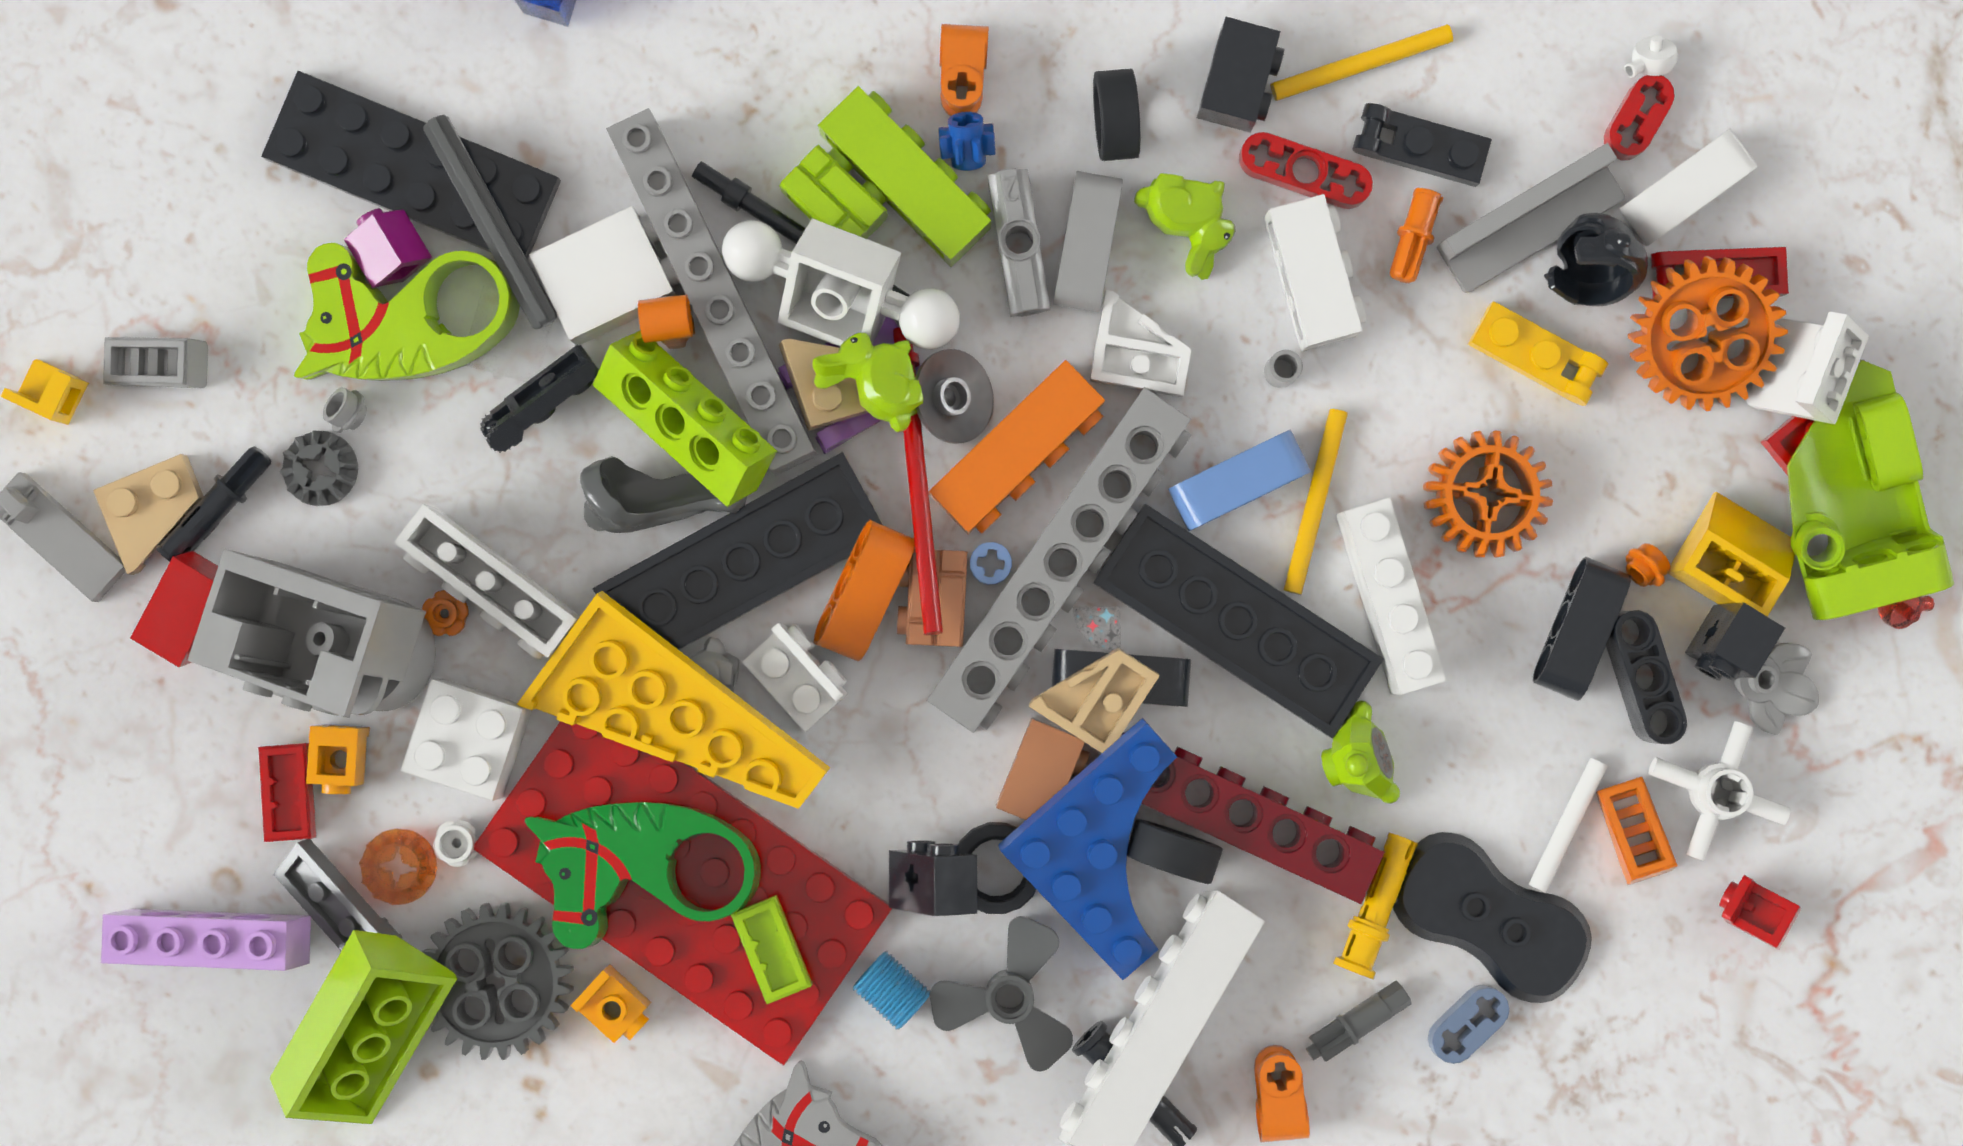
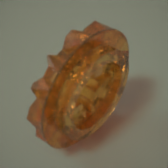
M391 829L381 832L366 844V849L359 862L362 873L361 883L373 894L374 899L382 900L391 905L407 904L421 898L432 886L437 872L436 855L430 843L420 834L408 829ZM399 852L402 855V863L408 864L409 867L417 868V871L412 870L400 874L399 881L396 882L395 886L393 872L385 870V867H380V864L394 860L396 853Z

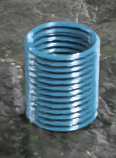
M888 951L883 952L853 986V991L856 990V993L861 995V998H865V1002L868 1001V1005H872L875 1011H879V1015L882 1014L886 1021L895 1026V1030L902 1028L930 996V990H927V986H923L920 980H916V976L913 977V974L909 973V970H906L905 967H902V964H899L898 960L892 957V954H888Z

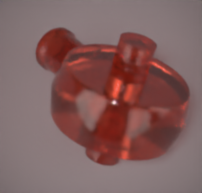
M1920 596L1878 607V614L1886 625L1895 629H1903L1917 622L1922 611H1931L1935 603L1930 596Z

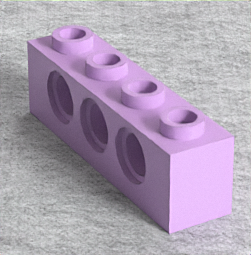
M128 909L103 914L101 963L286 971L310 963L311 916Z

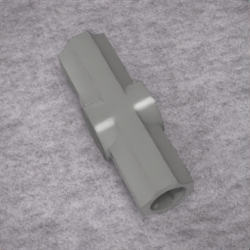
M1008 169L988 175L987 180L998 240V253L1001 258L1010 317H1023L1050 311L1051 307L1040 247L1041 235L1037 228L1028 169ZM1014 233L1026 234L1031 239L1032 247L1025 253L1016 254L1008 249L1005 243L1007 238Z

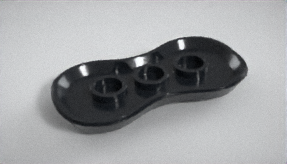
M1439 832L1429 835L1418 842L1393 906L1397 918L1405 928L1423 939L1453 945L1467 951L1486 967L1502 989L1519 1000L1530 1003L1552 1001L1562 995L1574 983L1588 959L1592 941L1590 926L1584 915L1575 905L1562 897L1533 891L1517 885L1499 871L1477 843L1463 835Z

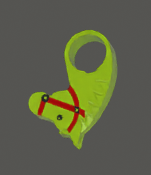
M337 243L322 244L314 249L307 262V272L313 294V312L307 321L305 331L299 333L307 355L296 369L294 377L311 380L327 373H332L338 376L361 380L390 381L418 379L443 374L470 364L487 354L500 343L513 329L519 315L520 304L496 261L474 252L453 251L437 257L388 302L378 288H372L366 282L363 271L348 247ZM469 265L482 266L491 274L498 288L499 305L496 315L491 323L477 334L466 337L452 335L443 323L439 325L437 322L440 319L437 309L439 289L443 281L453 271Z

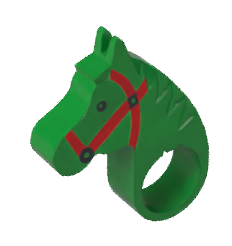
M635 802L590 807L568 814L557 821L542 817L525 818L526 825L541 840L535 862L542 864L546 875L550 878L554 887L553 933L563 946L571 949L588 948L598 944L603 939L608 928L606 909L619 899L629 880L637 883L677 913L696 921H715L731 916L743 909L751 901L759 886L761 876L760 859L757 850L749 838L723 819L699 809L668 803ZM706 833L720 835L729 840L739 851L745 870L744 881L738 895L728 905L716 910L698 907L687 900L678 887L675 874L677 860L674 856L682 842L692 840Z

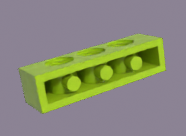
M641 330L609 345L593 383V386L727 507L758 490L777 452L772 445L696 379L689 370L684 368L659 346L657 342L644 343Z

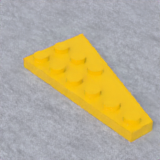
M603 591L595 595L516 704L531 711L537 709L557 717L556 720L569 725L578 724L600 732L604 738L670 762L676 760L698 768L697 772L713 778L717 775L739 783L746 790L797 809L801 807L831 768Z

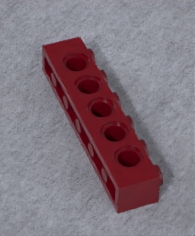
M1178 746L1176 747L1174 753L1177 758L1167 767L1166 779L1159 785L1151 786L1141 804L1362 904L1385 853L1373 847L1376 837L1352 826H1349L1346 834L1329 827L1332 817L1309 806H1306L1303 814L1286 807L1289 797L1263 786L1260 794H1257L1242 787L1246 780L1245 777L1221 766L1217 774L1199 767L1203 759L1202 757ZM1203 779L1210 787L1208 800L1197 806L1189 804L1185 796L1188 784L1193 780ZM1247 799L1253 807L1252 818L1246 824L1234 825L1229 817V809L1235 801ZM1280 820H1292L1296 827L1294 839L1288 844L1278 845L1273 839L1274 826ZM1334 839L1339 847L1338 857L1330 864H1320L1316 857L1318 845L1324 840Z

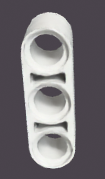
M1730 128L1619 208V210L1644 244L1649 246L1748 175L1758 165Z

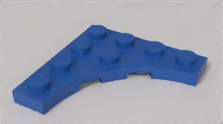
M1143 718L998 844L1004 856L1122 980L1126 979L1159 950L1155 942L1143 929L1132 905L1126 873L1127 849L1134 819L1143 799L1161 773L1177 758L1170 747Z

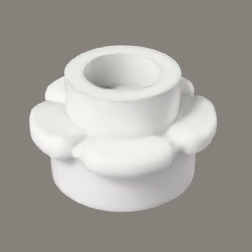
M460 820L458 823L448 821L442 824L436 831L437 836L433 843L436 856L452 867L466 865L470 858H475L478 855V852L474 850V845L478 840V837L475 835L476 828L464 820ZM456 838L461 841L459 848L453 845V841Z

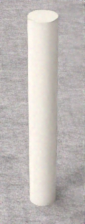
M1593 758L1589 759L1528 884L1529 886L1543 893L1547 892L1608 767L1604 763Z

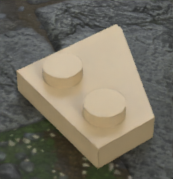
M785 339L780 342L779 348L808 431L869 413L860 405L856 379L851 377L845 378L826 389H819L814 384L816 373L813 369V359L825 354L838 353V347L794 339Z

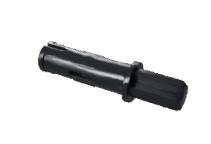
M255 446L251 447L224 476L217 474L214 477L216 483L186 514L177 527L156 547L157 551L169 562L173 556L194 551L238 502L244 503L247 500L244 493L271 465V459L268 455Z

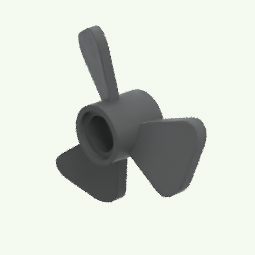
M1024 916L1014 918L1008 926L1007 970L996 973L989 980L986 988L951 981H939L932 986L930 1001L935 1025L943 1031H951L990 1012L999 1022L1015 1024L1027 1063L1031 1069L1038 1072L1049 1069L1071 1048L1073 1035L1070 1028L1033 1006L1034 994L1030 980L1059 948L1057 933L1052 928ZM1005 985H1015L1022 990L1023 999L1018 1006L1005 1008L996 1000L998 990Z

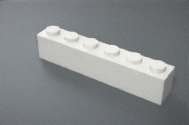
M1218 890L1204 891L1202 895L1196 894L1184 911L1183 918L1187 921L1179 935L1173 934L1160 951L1159 959L1163 962L1154 977H1146L1139 986L1134 1000L1138 1002L1129 1019L1126 1017L1122 1018L1114 1028L1109 1040L1113 1044L1104 1061L1101 1059L1097 1060L1088 1072L1085 1085L1089 1087L1080 1102H1072L1063 1114L1059 1124L1063 1131L1058 1137L1059 1140L1068 1146H1134L1262 928L1264 920Z

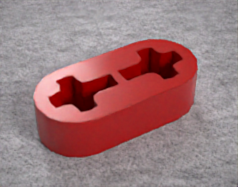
M1646 75L1635 82L1628 90L1604 134V144H1609L1617 159L1631 160L1644 152L1649 146L1673 104L1675 94L1671 82L1662 75ZM1650 87L1657 90L1655 98L1661 103H1655L1645 113L1641 112L1640 108L1646 96L1640 91L1646 92ZM1634 121L1638 126L1632 138L1638 143H1632L1627 148L1623 147L1620 144L1623 137L1617 131L1623 132Z

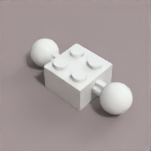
M813 218L792 252L782 249V243L778 234L769 225L760 221L750 220L736 224L727 232L723 240L722 259L726 268L735 277L748 282H757L770 277L774 273L786 278L777 323L837 346H841L848 337L856 333H866L873 344L885 317H889L899 321L904 337L911 344L927 350L945 346L954 338L960 324L959 309L955 301L947 293L934 288L920 289L909 296L892 291L901 252Z

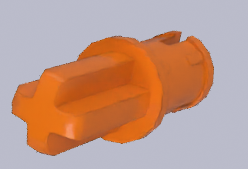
M1416 188L1414 190L1404 226H1400L1397 230L1400 240L1389 272L1391 278L1408 284L1417 279L1427 245H1431L1435 239L1431 233L1440 204L1443 202V197H1441L1440 193L1426 188Z

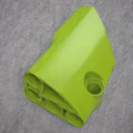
M1860 360L1836 424L1814 421L1787 465L1793 533L1790 538L1791 548L1798 557L1812 617L1815 620H1828L1943 591L1954 585L1943 536L1933 531L1928 523L1918 482L1923 480V468L1905 400L1895 390L1891 371ZM1818 534H1826L1828 537L1826 549L1818 555H1808L1807 545L1809 541Z

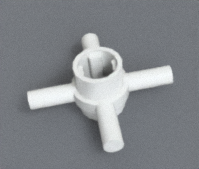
M1734 721L1720 762L1704 765L1696 772L1657 757L1652 760L1649 767V775L1688 789L1691 803L1701 813L1686 852L1687 856L1705 861L1719 820L1734 818L1745 811L1780 825L1787 823L1791 809L1755 795L1751 781L1738 769L1753 727ZM1719 777L1722 778L1720 780L1721 788L1730 791L1727 801L1722 798L1712 801L1711 793H1714L1717 785L1715 780Z

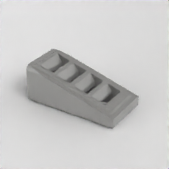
M105 337L103 384L175 388H205L207 385L208 344L206 341L189 338ZM125 348H131L130 375H125ZM145 349H148L147 375H144ZM165 350H168L167 376H164Z

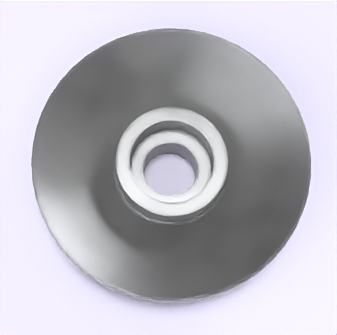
M945 349L930 355L920 366L915 378L919 380L924 399L923 404L916 408L920 420L932 435L944 442L959 444L975 439L987 427L993 411V390L985 369L973 356L961 350Z

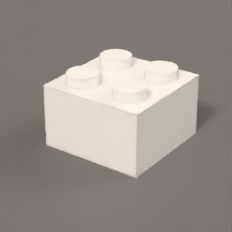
M431 679L400 771L490 801L501 799L504 797L532 711L516 705V702L446 679Z

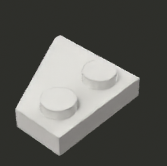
M1106 290L1090 381L1136 390H1143L1145 387L1153 393L1183 397L1192 349L1175 336L1167 334L1145 314L1142 315L1121 300L1120 296L1114 291Z

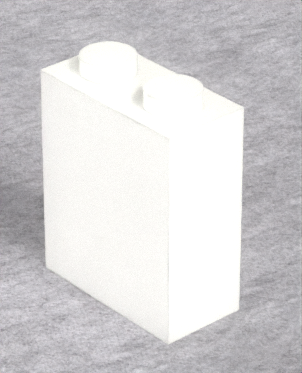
M633 206L529 254L569 340L575 345H581L638 318L639 300L677 296L673 286L680 283L669 258L666 257L660 260L653 243L659 241L657 233L648 215L640 218Z

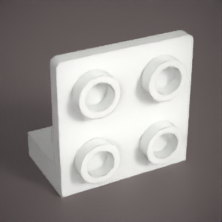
M1829 312L1824 325L1783 318L1779 319L1776 324L1786 328L1788 334L1776 337L1774 343L1785 349V352L1783 354H1770L1768 360L1777 369L1775 372L1763 369L1760 371L1759 376L1762 378L1764 386L1761 388L1753 384L1747 404L1755 409L1836 424L1869 335L1847 314Z
M777 623L771 629L774 633L744 659L742 663L801 729L807 732L848 695L842 688L848 680L830 660H825L821 664L810 651L816 645L798 625L793 624L788 628L786 624Z

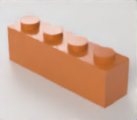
M1065 360L928 491L929 495L968 535L975 528L981 534L984 533L1002 515L996 508L1009 495L1017 501L1035 484L1036 481L1030 475L1038 467L1045 463L1050 469L1070 450L1064 442L1077 430L1083 436L1086 435L1104 417L1098 410L1106 400Z

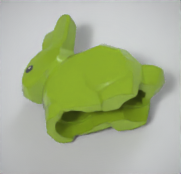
M1161 173L1157 179L1152 181L1149 187H1143L1135 193L1134 202L1138 207L1146 208L1151 222L1164 234L1189 238L1192 247L1185 262V270L1191 277L1198 276L1201 280L1209 279L1214 265V254L1223 250L1232 241L1236 232L1235 224L1231 220L1221 218L1223 213L1222 196L1225 183L1213 181L1209 184L1186 180L1183 176Z
M856 333L848 337L841 344L838 353L825 354L813 359V369L816 373L814 384L817 388L826 389L849 377L856 379L860 405L874 418L890 422L891 428L896 432H902L907 429L911 422V416L917 413L916 408L923 404L924 401L919 380L915 379L908 355L911 350L908 340L899 341L895 344L882 343L873 346L869 335L866 333Z

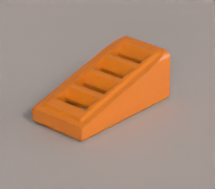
M1643 777L1596 792L1628 885L1670 872L1678 866ZM1634 795L1637 796L1639 804L1615 811L1613 802ZM1643 814L1645 822L1622 828L1621 820ZM1649 832L1651 841L1632 847L1629 846L1627 839ZM1655 851L1656 860L1640 865L1636 864L1634 857Z

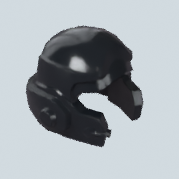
M1586 213L1579 215L1562 232L1557 241V255L1564 264V270L1555 265L1549 268L1548 273L1544 274L1549 289L1564 300L1574 305L1607 306L1625 299L1640 287L1647 276L1648 256L1643 245L1635 238L1634 232L1624 222L1607 214Z

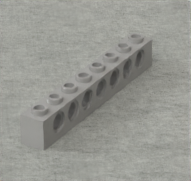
M647 108L606 128L749 426L756 430L761 437L777 450L769 466L771 472L777 476L818 456L651 110Z
M1143 388L926 701L972 733L976 731L979 725L986 730L990 727L1003 708L996 702L1006 686L1015 691L1030 669L1023 661L1034 647L1042 652L1057 630L1050 624L1061 608L1069 613L1084 591L1077 585L1087 569L1096 574L1111 552L1104 547L1107 540L1114 531L1123 535L1138 512L1131 508L1134 501L1141 492L1148 497L1151 495L1165 474L1158 469L1159 465L1168 453L1176 458L1190 439L1191 434L1184 430L1191 421L1189 417L1147 388ZM1137 435L1150 437L1156 447L1154 456L1146 460L1134 456L1130 449L1131 439ZM1118 473L1127 479L1129 491L1125 497L1116 499L1106 494L1103 488V481L1107 475ZM1083 512L1097 514L1102 521L1101 533L1092 538L1081 535L1076 528L1078 515ZM1065 550L1073 555L1076 566L1071 575L1060 577L1051 571L1049 558L1055 551ZM1030 589H1040L1048 597V609L1040 616L1029 615L1022 607V596ZM1002 628H1014L1021 635V648L1013 655H1004L995 647V635ZM985 666L994 673L995 684L988 693L977 694L969 688L967 676L973 668Z

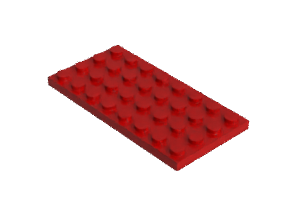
M560 721L474 845V850L554 905L553 883L546 875L542 864L535 862L541 840L526 825L525 818L542 817L557 821L568 814L595 806L653 802L699 809L723 819L749 838L757 850L761 865L759 886L755 895L745 907L777 895L812 981L811 987L766 1004L731 916L715 921H696L686 918L632 880L628 881L619 899L607 907L608 928L602 940L784 1066L892 910V908H889V903L711 779L697 772L692 766L676 760L674 762L664 760L604 738L600 732L578 724L572 726ZM712 833L702 834L692 840L682 842L674 856L677 860L675 869L676 881L682 894L691 903L704 909L716 910L728 905L738 895L744 881V863L737 848L726 838Z

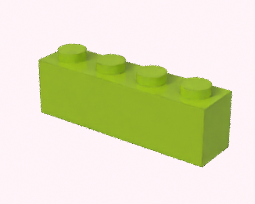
M857 86L818 124L820 135L832 148L839 151L851 163L853 169L865 181L868 180L875 185L887 198L886 202L952 267L991 229V219L987 216L991 209L975 192L971 191L966 195L954 183L958 176L944 160L938 158L935 162L932 161L922 150L925 146L924 141L909 125L905 124L900 128L888 116L892 109L879 94L872 91L867 95Z

